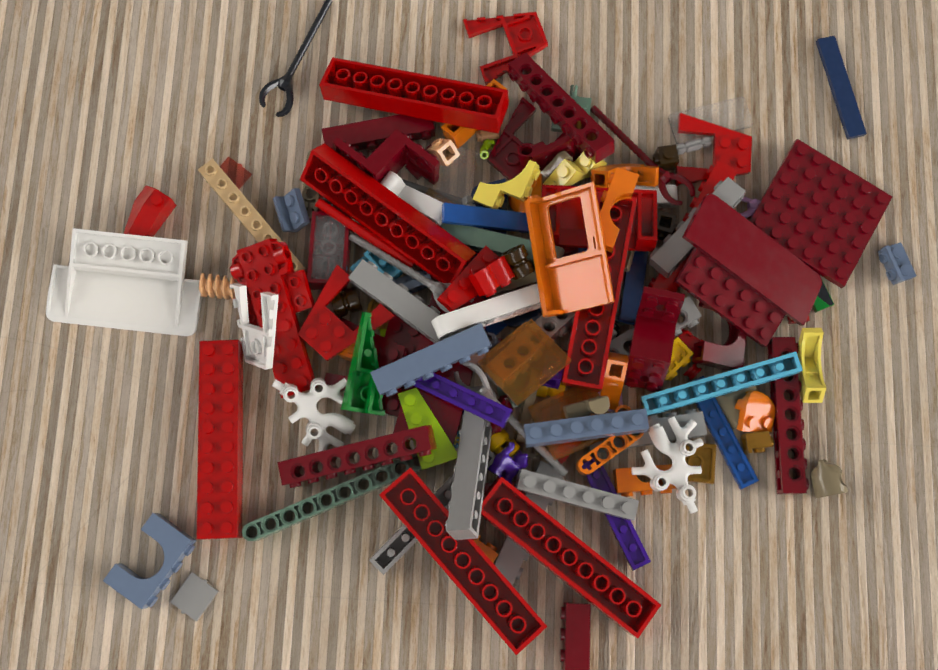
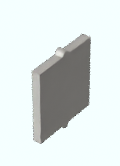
M191 572L170 602L182 610V614L186 613L192 619L198 621L219 591L208 584L207 580H203Z

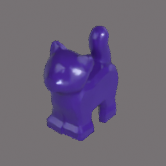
M510 442L507 447L498 453L488 468L491 473L497 475V477H503L510 484H512V479L517 475L519 469H525L528 466V454H523L520 450H517L513 459L509 456L515 448L514 442Z

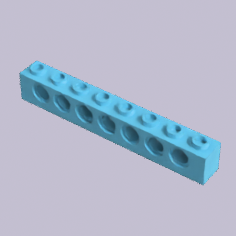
M793 352L641 396L643 408H646L648 417L798 374L803 370L797 352Z

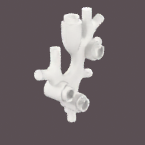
M315 378L311 381L310 391L307 393L299 392L294 384L286 382L283 384L276 379L273 382L272 387L278 389L279 394L283 395L287 402H294L297 405V411L288 417L293 424L301 418L309 420L306 426V435L301 442L303 445L308 447L312 439H318V452L326 450L329 444L335 447L344 446V442L328 434L326 428L332 426L345 435H351L356 427L354 421L338 413L323 414L317 410V402L322 398H331L342 405L343 396L340 395V390L346 387L347 380L345 378L334 385H327L322 378ZM321 385L322 389L316 390L315 386ZM289 391H292L295 394L294 396L290 397L287 395V393ZM314 428L318 430L316 433H311V430Z
M674 416L667 420L676 436L675 443L669 441L663 426H660L659 423L649 427L650 432H648L655 447L672 459L671 468L666 471L659 470L647 449L640 452L645 465L643 467H632L631 474L648 476L651 479L650 487L654 491H663L668 488L669 484L674 485L677 488V498L682 501L683 505H687L690 514L697 512L698 509L694 503L696 501V490L688 484V476L691 474H701L702 468L701 466L688 465L685 457L693 455L696 452V448L703 446L704 443L701 438L694 441L688 440V434L697 425L694 420L690 419L684 427H680ZM686 445L689 446V451L686 450ZM659 479H661L663 482L662 486H660L658 483ZM686 490L689 491V496H686Z

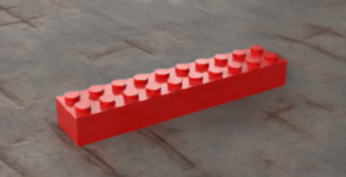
M332 57L319 84L324 100L497 134L500 131L509 106L508 90L334 57Z
M324 143L312 149L300 180L439 282L452 283L476 255L475 251Z
M598 191L597 195L599 209H602L603 202H600L603 195L601 191ZM631 197V199L620 200L610 210L613 223L620 229L612 253L606 251L615 302L575 311L561 385L601 392L637 198Z
M239 340L199 341L197 539L242 538V344Z
M411 467L379 494L515 655H518L548 627L473 539L454 540L445 527L449 511Z
M497 477L485 492L481 511L482 517L627 633L637 639L640 637L661 607L658 601L503 477Z

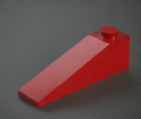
M146 185L134 201L123 234L154 237L177 205L164 193Z

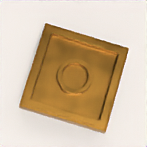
M704 443L703 446L696 448V452L693 455L685 457L688 465L701 466L702 468L701 474L689 475L688 482L714 484L716 444ZM686 445V450H687V451L690 450V448H689L688 445Z

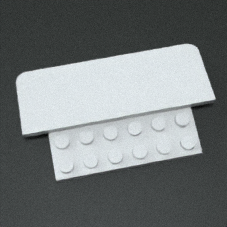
M73 228L69 266L53 265L47 296V318L53 322L179 336L193 335L198 326L202 296L199 290V280L184 279L188 241Z

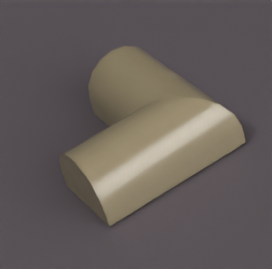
M756 386L715 397L732 430L737 428L740 410L735 409L737 400L742 399L746 395V391H757Z
M597 396L563 406V411L566 419L604 414L610 407V401L608 396Z

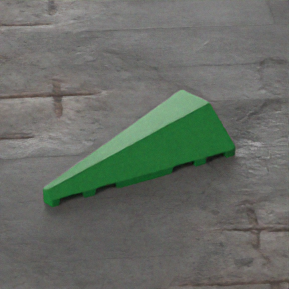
M362 312L341 410L385 416L382 404L383 395L379 394L370 373L379 369L377 350L373 339L375 335L371 325L372 314Z

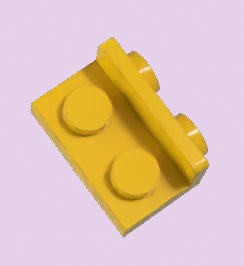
M679 337L674 338L671 363L664 381L672 380L678 374L677 370L681 366L685 367L691 361L690 357L694 354Z

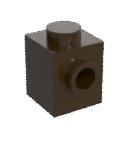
M676 144L657 147L653 154V162L663 170H675L679 163Z

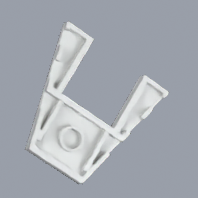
M230 284V289H234L236 299H232L234 308H238L240 317L237 320V325L239 328H242L243 337L240 339L245 362L265 370L273 368L278 294L271 292L260 293L262 328L249 324L246 285Z

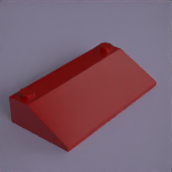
M542 184L541 198L577 186ZM595 187L596 195H598V191L604 192V190H609V188ZM634 189L632 197L637 198L628 250L653 252L657 243V190ZM580 197L551 205L549 213L555 246L587 248L588 240Z

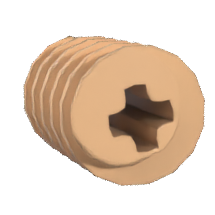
M201 273L199 290L202 297L209 295L210 298H215L216 296L218 299L223 297L226 300L230 298L236 299L234 289H230V284L238 283V281L235 282L233 276L228 281L227 275H224L223 280H220L219 274L216 275L215 280L212 274H209L206 279L205 273Z

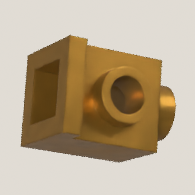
M769 431L741 435L742 448L745 455L753 452H766V448L773 447L774 445Z

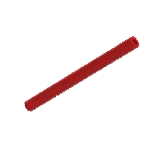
M321 198L316 202L315 206L381 251H384L410 268L415 264L378 236Z

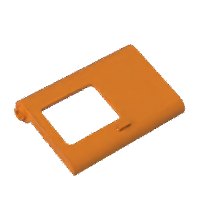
M590 182L542 198L539 195L528 196V200H525L524 204L543 317L563 315L615 302L595 183ZM580 197L589 248L587 251L558 259L549 207Z

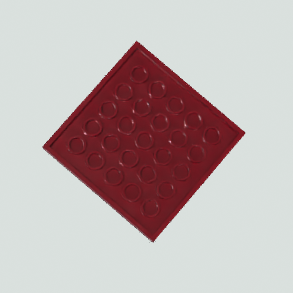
M796 139L749 221L820 276L843 288L888 207L892 196L801 140Z

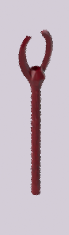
M594 105L590 109L647 166L658 167L599 108ZM659 167V190L668 202L675 205L683 204L682 201L672 198L667 191L665 184L669 183L671 179L686 185L690 190L691 197L695 196V188L688 179Z

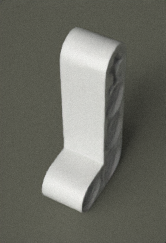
M389 171L380 183L441 226L443 203L407 186L396 173Z

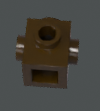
M658 211V240H664L669 234L672 235L676 232L675 229L678 225L675 223L677 215Z

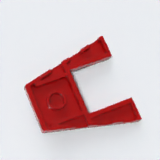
M537 12L518 13L506 17L499 15L496 18L487 19L480 17L477 20L463 19L469 38L503 27L513 55L480 66L485 85L509 71V62L525 53L532 57L548 47Z
M683 113L678 115V133L714 136L713 166L719 160L737 169L738 171L735 176L746 175L751 172L752 136ZM677 166L675 174L685 177L691 183H697L707 180L708 175H706L708 168ZM675 180V185H676V186H679V185L683 184V183H681V182Z
M336 265L298 333L326 361H329L354 344L359 330L358 326L352 331L326 307L350 282L348 278L350 275L339 265ZM381 303L371 312L372 330H377L383 324L395 318Z

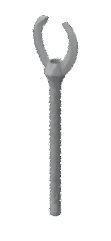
M354 233L349 236V240L427 286L433 293L437 305L446 313L450 312L437 299L451 283L432 281Z
M471 362L463 363L464 366L472 368L480 377L483 387L479 391L466 386L459 378L458 371L454 372L457 384L501 404L493 395L486 375L476 364ZM511 414L508 422L525 438L524 426ZM544 446L534 447L562 477L568 472Z

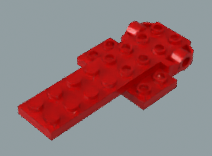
M269 238L237 250L236 256L232 259L230 272L239 284L246 285L249 324L263 328L260 293L271 292L278 294L272 368L275 379L283 384L285 382L294 384L299 392L310 390L311 381L315 379L304 340L298 335L300 326L296 313L313 308L315 304L305 270L294 271L288 245L285 242H278L277 239ZM289 391V392L287 393L288 396H291V395H294V394H295V393L292 392V391Z

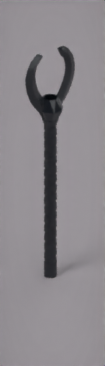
M325 0L288 72L281 78L267 83L260 91L259 102L263 108L266 106V95L272 89L278 87L280 90L286 91L287 100L285 107L282 111L276 113L277 117H283L291 111L294 100L292 77L329 10L332 0Z

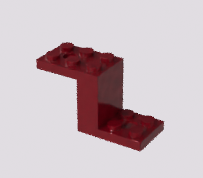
M397 129L367 159L363 153L355 151L347 141H342L338 137L333 141V150L379 183L389 171L397 174L407 164L433 185L439 181V159L434 154H429L419 143L413 142L407 134L401 133Z
M644 286L634 322L623 385H627L630 388L646 389L650 392L661 391L671 363L676 323L684 303L685 294Z

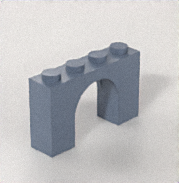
M152 513L141 530L156 540L163 548L164 563L160 571L150 578H143L124 564L119 563L113 566L103 580L140 609L151 608L156 603L158 593L169 585V578L173 572H178L183 565L181 561L185 556H189L195 548L194 543L197 541L159 513Z

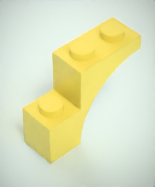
M583 151L575 162L564 159L543 185L572 186L580 180L591 177L592 169L605 166L607 163L601 160L596 164L591 158L588 159Z
M529 160L519 175L504 183L486 184L480 182L473 200L491 209H498L503 205L504 194L525 201L532 193L534 180H537L540 175L539 165Z
M802 328L797 355L803 370L800 372L799 377L802 385L801 392L799 393L803 403H822L825 395L826 385L821 366V346L824 334L822 328Z

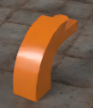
M627 163L605 165L591 170V182L595 183V187L609 188L610 184H607L611 172L615 173L617 167L639 174L636 185L658 186L659 167Z

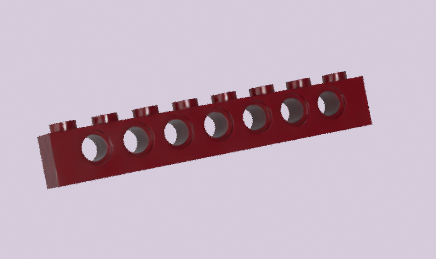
M527 53L508 63L510 79L519 85L522 92H526L533 103L536 102L544 114L547 113L550 116L551 121L561 128L564 135H568L572 139L576 147H580L584 151L588 159L591 158L597 164L615 152L614 139Z
M772 337L767 345L768 360L779 357L781 354L786 355L793 352L798 354L799 351L795 337ZM798 374L788 376V381L781 378L769 382L770 398L775 406L773 442L777 494H805L809 488V480L806 478L805 472L808 464L807 459L804 458L806 441L802 433L805 425L804 420L801 419L803 402L800 400L799 393L801 392L802 385L801 381L798 380ZM784 391L789 393L790 400L784 398ZM785 411L791 413V420L785 417ZM787 430L793 433L792 440L787 437ZM789 449L794 452L793 459L788 456ZM790 469H793L795 471V479H792L790 477Z
M424 425L277 463L282 486L289 485L290 488L302 486L301 482L308 481V484L319 482V478L326 476L327 480L338 477L337 473L344 472V475L356 473L357 468L361 467L364 471L375 468L374 464L381 463L382 466L394 463V459L400 458V461L413 459L412 455L419 454L420 457L431 455V450L437 449L432 425ZM413 438L416 440V447L414 449L410 447V441ZM393 443L397 445V452L395 454L391 451ZM374 448L379 453L377 458H374L372 454ZM356 453H358L360 456V460L358 463L354 460V455ZM338 457L341 459L340 467L336 465V459ZM319 462L323 465L321 472L318 469ZM301 467H303L305 471L303 476L300 474Z

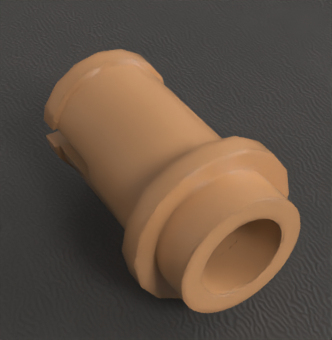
M482 130L475 133L476 141L483 143L486 139H499V133Z

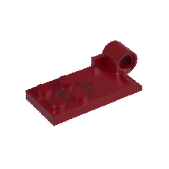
M568 135L547 145L543 141L536 144L524 143L517 149L520 166L524 169L529 160L534 161L539 165L540 173L562 151H566L573 158L572 162H575L583 152L580 147L574 145Z

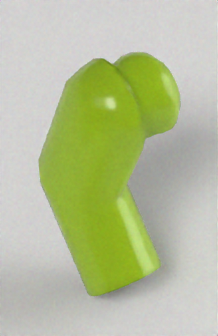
M484 140L479 150L481 159L485 160L489 157V149H493L495 140Z

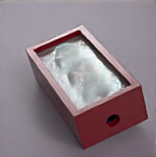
M312 211L307 270L310 290H323L336 265H339L349 274L351 251L349 236L352 234V231L323 211ZM348 284L341 291L348 289Z

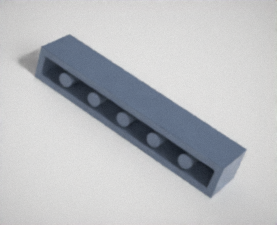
M480 323L370 373L379 394H386V397L396 394L397 389L404 386L407 389L416 384L415 381L422 378L423 381L434 377L433 373L436 371H448L453 368L452 364L459 362L463 364L470 361V356L478 354V356L488 353V348L492 347L483 325Z
M646 408L524 424L523 427L526 448L643 433L650 429Z

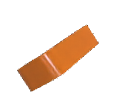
M620 405L613 413L619 410L630 411L632 409L627 405ZM644 432L639 433L638 436L628 434L609 437L577 461V471L581 475L591 474L640 439ZM614 438L622 440L623 446L621 448L614 445ZM599 449L606 451V459L598 457L597 451ZM593 458L595 462L588 467L589 470L581 467L583 466L582 461L587 463Z

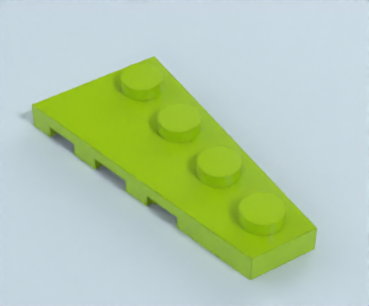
M414 388L399 393L398 397L408 428L412 429L424 425H432L437 449L431 450V455L420 457L417 454L422 470L457 459L456 449L418 389ZM413 438L412 440L416 447V440Z

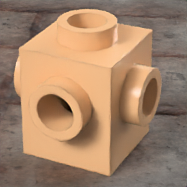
M438 138L427 149L429 154H434L439 159L441 166L452 164L460 156L455 144L450 139Z

